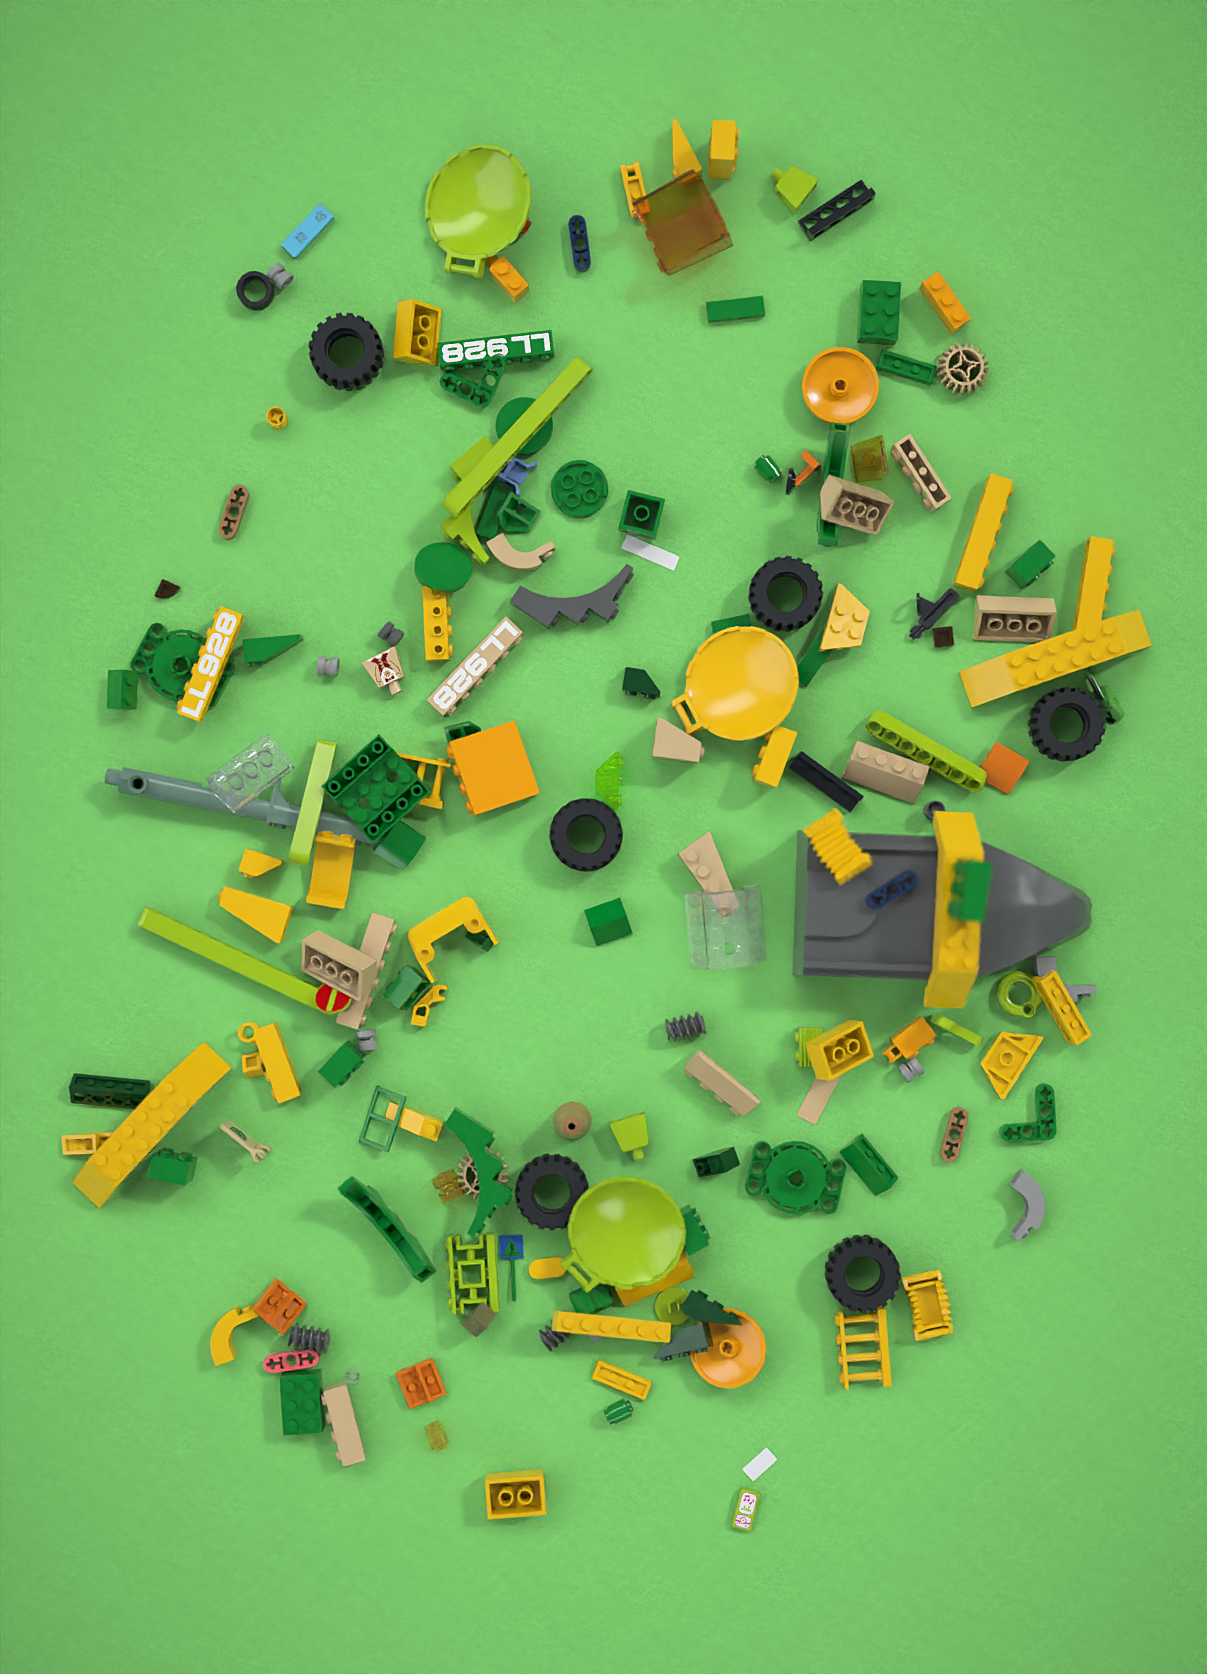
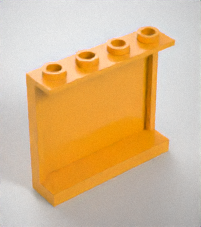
M515 720L447 744V755L454 762L455 766H452L455 777H459L461 782L459 789L461 794L465 795L467 799L465 806L468 813L472 814V817L540 793Z

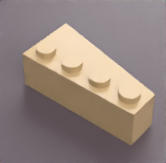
M708 831L680 851L678 855L720 914L724 916L739 904L711 833Z

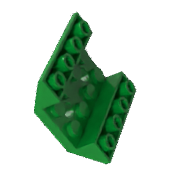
M380 734L321 786L361 828L360 830L373 844L431 792ZM396 772L398 779L395 782H389L387 779L388 773ZM363 797L369 800V805L366 808L359 806V800Z

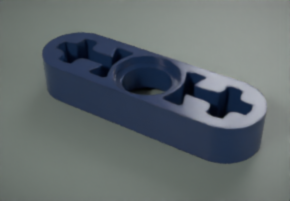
M574 215L569 220L574 267L579 272H586L591 266L586 221L581 215ZM575 221L583 224L580 225V234H576V227L572 226L575 224ZM577 239H582L585 241V246L577 248L574 242ZM583 253L584 261H587L583 267L578 263L580 262L579 254Z
M906 870L867 895V906L871 909L882 908L913 888L918 882L917 874L914 871ZM906 874L908 876L912 875V884H903L902 886L904 887V889L901 890V886L899 883L896 882V880L899 879V882H902L906 879ZM890 884H894L897 887V893L893 896L888 895L886 892V888ZM882 889L884 896L887 897L888 900L885 901L884 898H881L880 900H878V906L876 904L871 905V897L873 895L875 897L882 895L879 892Z

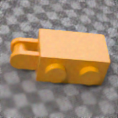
M497 255L486 259L490 276L515 304L529 292V284L504 256L499 259Z
M919 1016L891 1037L892 1044L881 1053L887 1056L889 1063L894 1062L900 1056L911 1059L919 1053L918 1049L922 1046L927 1047L935 1041L933 1038L937 1035L925 1019ZM895 1047L899 1051L897 1054H894L892 1051Z

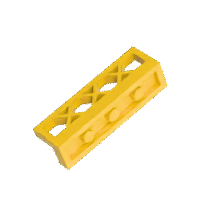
M1051 970L1042 977L1034 976L1031 978L1032 983L1067 1043L1078 1046L1092 1036L1055 970Z

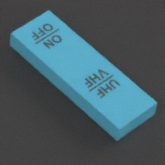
M319 204L287 237L281 246L294 259H297L333 221L334 216Z

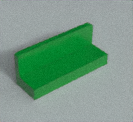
M862 1133L850 1145L840 1150L843 1158L875 1196L890 1189L899 1178Z

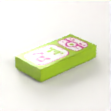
M741 1487L731 1523L732 1527L751 1531L760 1492Z

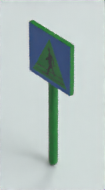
M523 1235L500 1236L501 1259H510L512 1300L516 1301L514 1259L524 1258Z

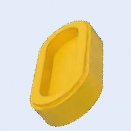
M560 1256L535 1259L529 1265V1273L535 1279L559 1277L567 1269H563L560 1266L564 1259Z

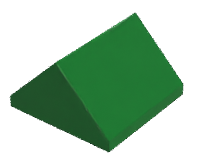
M620 898L584 910L596 946L633 934Z

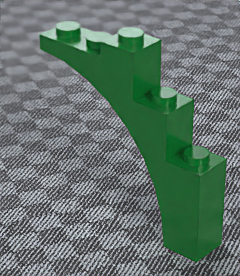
M830 423L823 463L824 473L821 489L829 475L841 479L844 477L850 438V424ZM820 501L817 516L818 544L825 547L838 546L839 524L822 519Z
M455 1107L444 1126L452 1131L466 1146L477 1170L480 1189L479 1202L475 1218L467 1234L474 1238L476 1233L480 1235L486 1225L483 1223L487 1217L491 1218L496 1210L494 1205L501 1209L504 1205H509L513 1198L511 1195L513 1189L494 1178V1176L499 1177L504 1169L502 1166L504 1160L485 1149V1147L490 1148L495 1140L493 1137L494 1131Z
M354 1176L345 1180L337 1188L340 1194L356 1206L378 1229L400 1257L413 1278L423 1283L436 1272L435 1267L417 1238L406 1230L398 1215L386 1206L375 1189L369 1185H364Z

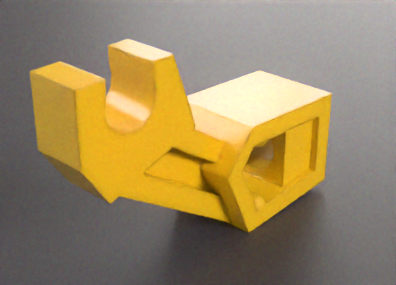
M437 984L432 986V989L414 1005L411 1024L426 1027L431 1010L429 1005L446 999L445 996L439 994V991L441 989L447 990V985ZM425 1006L427 1009L425 1010V1016L418 1015V1007Z

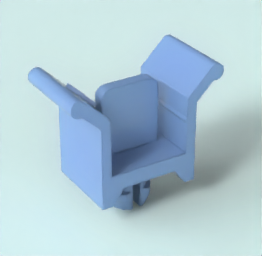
M514 457L506 465V468L502 470L504 473L498 474L497 479L513 486L516 489V495L521 497L518 484H523L528 475L527 471L537 469V462L534 461L533 463L526 464Z

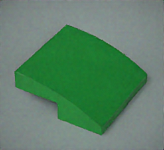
M399 820L373 847V852L403 871L416 856L426 837Z

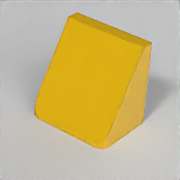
M260 1052L241 1055L243 1074L246 1078L264 1075V1066L258 1058V1053Z

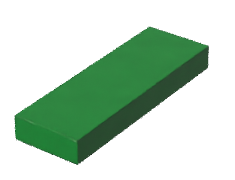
M763 296L706 302L708 323L765 316Z
M882 349L876 369L931 385L937 366Z
M496 480L476 535L489 540L496 537L500 527L496 513L509 491H514L513 486Z

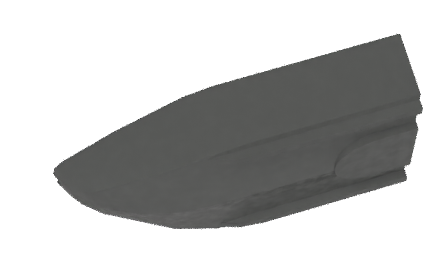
M797 830L792 975L929 979L933 966L938 846L935 835L847 832L846 834H851L850 839L855 840L854 844H859L858 848H862L861 853L870 856L873 864L840 886L834 879L835 873H829L831 868H825L826 863H820L821 857L816 856L817 851L813 850L814 844H809L811 838H807L803 830ZM981 842L984 851L983 861L993 862L984 923H980L979 960L976 978L1032 958L1082 935L1089 929L1092 922V903L1090 897L1082 890L1032 863L985 842ZM906 870L914 871L917 874V884L880 909H871L867 906V895ZM906 874V879L902 882H899V879L896 880V882L900 884L901 890L904 889V887L902 886L903 884H912V875L908 876ZM894 884L888 885L886 888L887 894L890 896L895 895L897 887ZM882 889L879 891L882 895L878 897H875L873 895L871 897V905L876 904L878 906V900H880L881 898H884L885 901L888 900V898L884 896Z

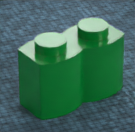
M599 1282L587 1293L582 1287L569 1293L570 1301L576 1313L592 1315L594 1310L599 1308L605 1310L613 1302L612 1294L606 1283L604 1285Z

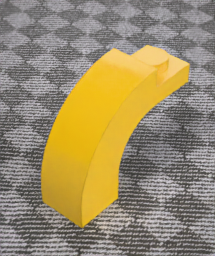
M239 1305L233 1307L216 1324L210 1343L211 1355L215 1366L234 1360L237 1356L232 1342V1332L238 1324L258 1317L251 1309L253 1305L242 1308V1312Z

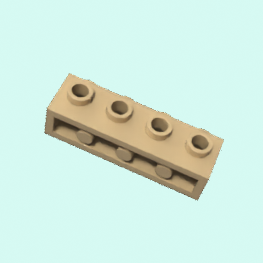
M911 434L892 446V457L902 465L901 470L903 474L911 479L914 491L917 494L920 493L923 498L922 503L927 510L930 509L931 512H934L952 499Z
M343 1381L324 1387L321 1399L323 1406L327 1405L329 1412L326 1413L328 1425L332 1424L334 1431H331L333 1443L337 1442L339 1450H335L338 1462L342 1461L343 1467L365 1461L366 1455L347 1382Z

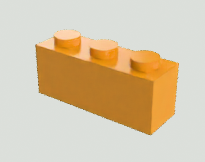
M939 271L922 282L919 288L951 335L968 324L971 317Z

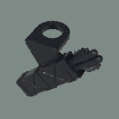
M949 588L936 603L920 597V593H917V614L922 617L918 620L919 625H914L910 629L909 637L915 640L920 638L922 634L924 635V630L928 631L952 605L958 601L960 595L954 589Z

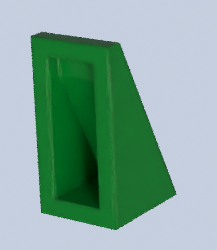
M468 931L465 935V938L486 951H489L493 945L492 940L480 932L472 933Z

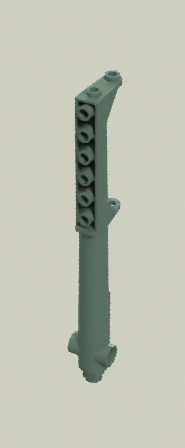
M125 767L122 768V771L108 768L105 774V784L118 786L120 793L266 821L267 826H272V823H275L274 827L286 829V826L294 827L293 831H295L301 805L288 803L280 791L281 775L276 777L271 801L269 802L202 787V784ZM143 781V787L138 789L139 782ZM321 810L316 835L321 831H330L334 835L339 836L341 834H348L352 838H356L357 845L365 842L369 843L371 848L382 839V837L373 844L351 817Z

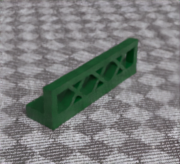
M74 1073L69 1085L71 1103L136 1109L141 1103L135 1102L133 1099H141L143 1101L148 1096L151 1084L149 1080ZM76 1093L83 1094L85 1097H76ZM95 1095H100L104 1099H98ZM114 1097H120L123 1101H117Z

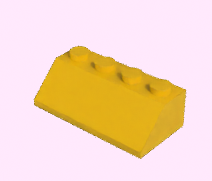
M683 1248L676 1266L660 1281L647 1287L618 1289L615 1286V1289L625 1307L694 1278L695 1275Z

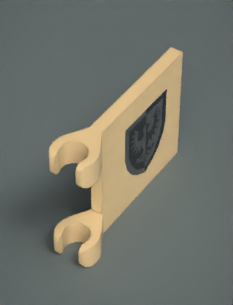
M230 1120L220 1126L222 1130L251 1153L252 1159L257 1163L261 1160L256 1157V1154L261 1158H265L266 1152L263 1148L267 1149L268 1152L271 1151L268 1145L259 1144Z

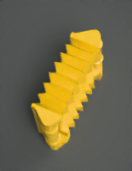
M835 808L826 813L822 818L811 823V825L803 829V832L807 838H811L809 844H814L813 850L817 851L816 856L821 857L820 863H826L825 868H831L829 873H835L834 879L841 886L860 872L865 871L873 863L868 854L861 853L862 848H858L859 844H854L855 840L850 839L851 834H846L848 829H844L846 824L841 823L843 816Z
M940 1269L901 1277L902 1286L907 1290L905 1293L909 1296V1301H911L909 1302L913 1312L911 1315L913 1319L911 1321L914 1324L911 1328L915 1341L953 1334V1326L949 1321L952 1318L948 1315L952 1312L948 1308L951 1304L947 1301L949 1297L945 1294L947 1290L943 1287L944 1283L941 1281Z

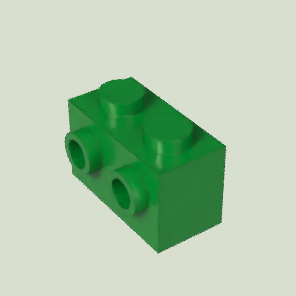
M108 670L107 709L136 710L138 702V671Z
M406 965L400 969L397 978L388 984L383 995L398 1009L407 1011L430 981L415 967Z

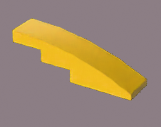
M114 1131L62 1135L63 1155L94 1154Z

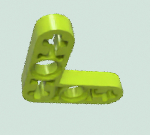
M933 1013L930 1022L977 1046H980L983 1040L981 1036L939 1014Z

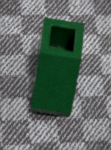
M631 667L625 668L622 691L625 692V695L636 697L637 694H642L644 698L652 700L660 697V690L645 670Z
M734 1146L719 1149L693 1159L699 1178L726 1173L740 1165Z

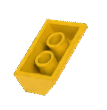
M415 299L398 302L393 359L409 364L437 365V343H439L441 308Z

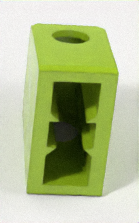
M793 165L789 167L786 173L776 167L770 175L771 178L778 182L774 193L794 214L813 192L819 181L816 177Z
M645 1112L610 1121V1127L622 1151L631 1150L633 1160L644 1158L642 1147L649 1145Z

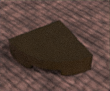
M162 579L155 597L161 599L170 598L177 594L181 587Z

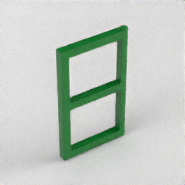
M377 1085L359 1142L389 1152L407 1097ZM379 1092L401 1099L394 1121L373 1113ZM371 1117L392 1125L386 1146L365 1139Z

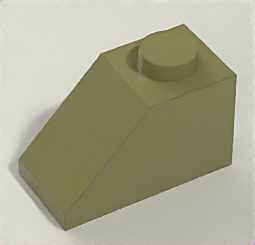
M481 1301L460 1324L477 1337L488 1327L496 1314Z

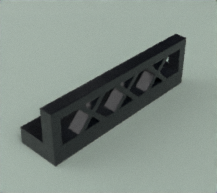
M861 179L798 220V224L809 241H812L873 201L876 193L872 187L868 189ZM861 187L864 193L858 197H852L853 190ZM838 200H849V203L841 208L836 207ZM824 209L833 210L832 214L826 218H821V212ZM809 219L816 220L817 223L809 229L805 225V222Z
M803 751L798 753L788 767L848 812H851L864 797Z

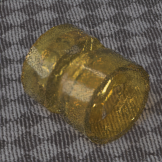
M453 1168L431 1179L434 1188L440 1190L438 1196L442 1204L451 1202L465 1193L461 1183H456L457 1175Z

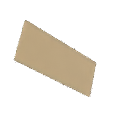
M841 1075L831 1081L815 1078L797 1116L816 1125Z

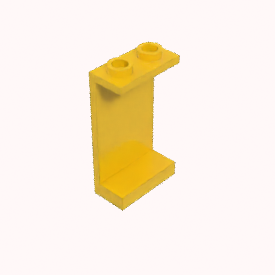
M321 831L315 837L317 842L306 903L344 909L347 904L356 838H352L348 834H341L339 836L334 835L330 831Z

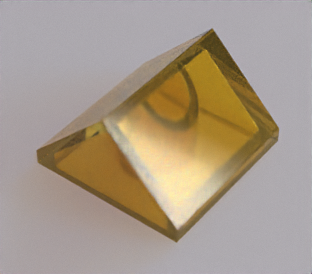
M883 435L851 445L857 483L885 479L889 471Z

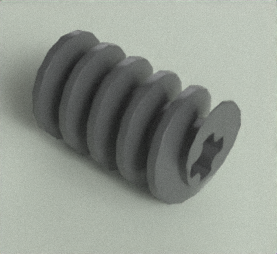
M695 1012L694 1018L690 1013L687 1014V1020L681 1015L679 1022L675 1017H673L672 1023L665 1019L669 1042L670 1037H672L674 1042H677L678 1035L682 1040H684L685 1034L692 1038V1032L698 1037L700 1030H702L704 1035L707 1034L703 1016H700L698 1012Z
M545 1325L546 1332L538 1330L542 1342L550 1352H552L551 1346L554 1348L558 1347L557 1341L560 1343L564 1342L563 1336L570 1338L569 1332L551 1331L552 1327Z
M296 1323L294 1328L292 1327L288 1347L294 1342V1348H298L301 1343L302 1350H305L309 1345L310 1351H313L316 1347L317 1353H320L324 1348V1353L326 1354L330 1342L329 1329H326L324 1334H322L321 1327L318 1328L317 1332H314V1326H311L309 1331H307L306 1324L299 1329V1323Z

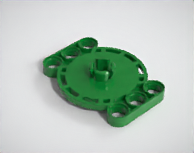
M153 623L148 628L131 661L132 671H138L135 668V664L137 661L143 660L145 668L142 671H138V674L147 673L148 680L157 693L164 698L179 702L180 699L178 697L185 695L184 687L193 676L191 674L192 667L195 663H198L200 658L198 656L199 650L202 645L205 646L207 639L191 630L180 629L167 633V629L163 624ZM157 626L163 629V633L159 637L153 635V629ZM187 633V636L176 637L175 634ZM192 634L202 639L201 643L193 639ZM148 643L154 646V651L150 654H146L144 651V647ZM186 659L187 666L189 667L188 671L178 672L176 668L178 661ZM230 659L227 662L230 663L231 668L228 672L222 673L220 678L222 685L219 689H216L213 695V703L209 706L208 710L213 709L217 705L235 670V664ZM152 678L156 679L160 685L159 688L154 684ZM166 690L167 692L172 693L173 698L167 696L162 691Z
M758 1141L753 1148L745 1190L750 1196H758L763 1192L764 1197L773 1207L787 1214L798 1215L808 1213L820 1206L824 1213L832 1214L838 1207L846 1173V1164L839 1158H834L828 1162L827 1158L818 1148L803 1141L784 1142L771 1149L766 1141ZM761 1144L768 1147V1151L764 1155L757 1153V1148ZM797 1144H798V1145H805V1146H807V1147H809V1148H808V1149H804V1148H801V1147H797ZM792 1145V1147L785 1148L783 1150L780 1149L784 1146ZM813 1149L822 1156L821 1159H818L817 1156L812 1153ZM835 1162H840L843 1166L842 1170L838 1173L832 1170V1165ZM756 1163L763 1165V1171L759 1174L753 1172V1166ZM797 1170L800 1171L803 1175L801 1182L798 1184L790 1183L788 1176L793 1172H797ZM836 1181L838 1183L837 1190H828V1183ZM751 1182L759 1184L757 1192L749 1191L748 1186ZM771 1195L779 1202L778 1205L771 1201L769 1198ZM832 1200L834 1202L833 1208L830 1210L824 1209V1201ZM809 1204L811 1205L810 1208H807L805 1210H799V1207H805ZM783 1205L788 1207H794L795 1211L786 1210L782 1207Z

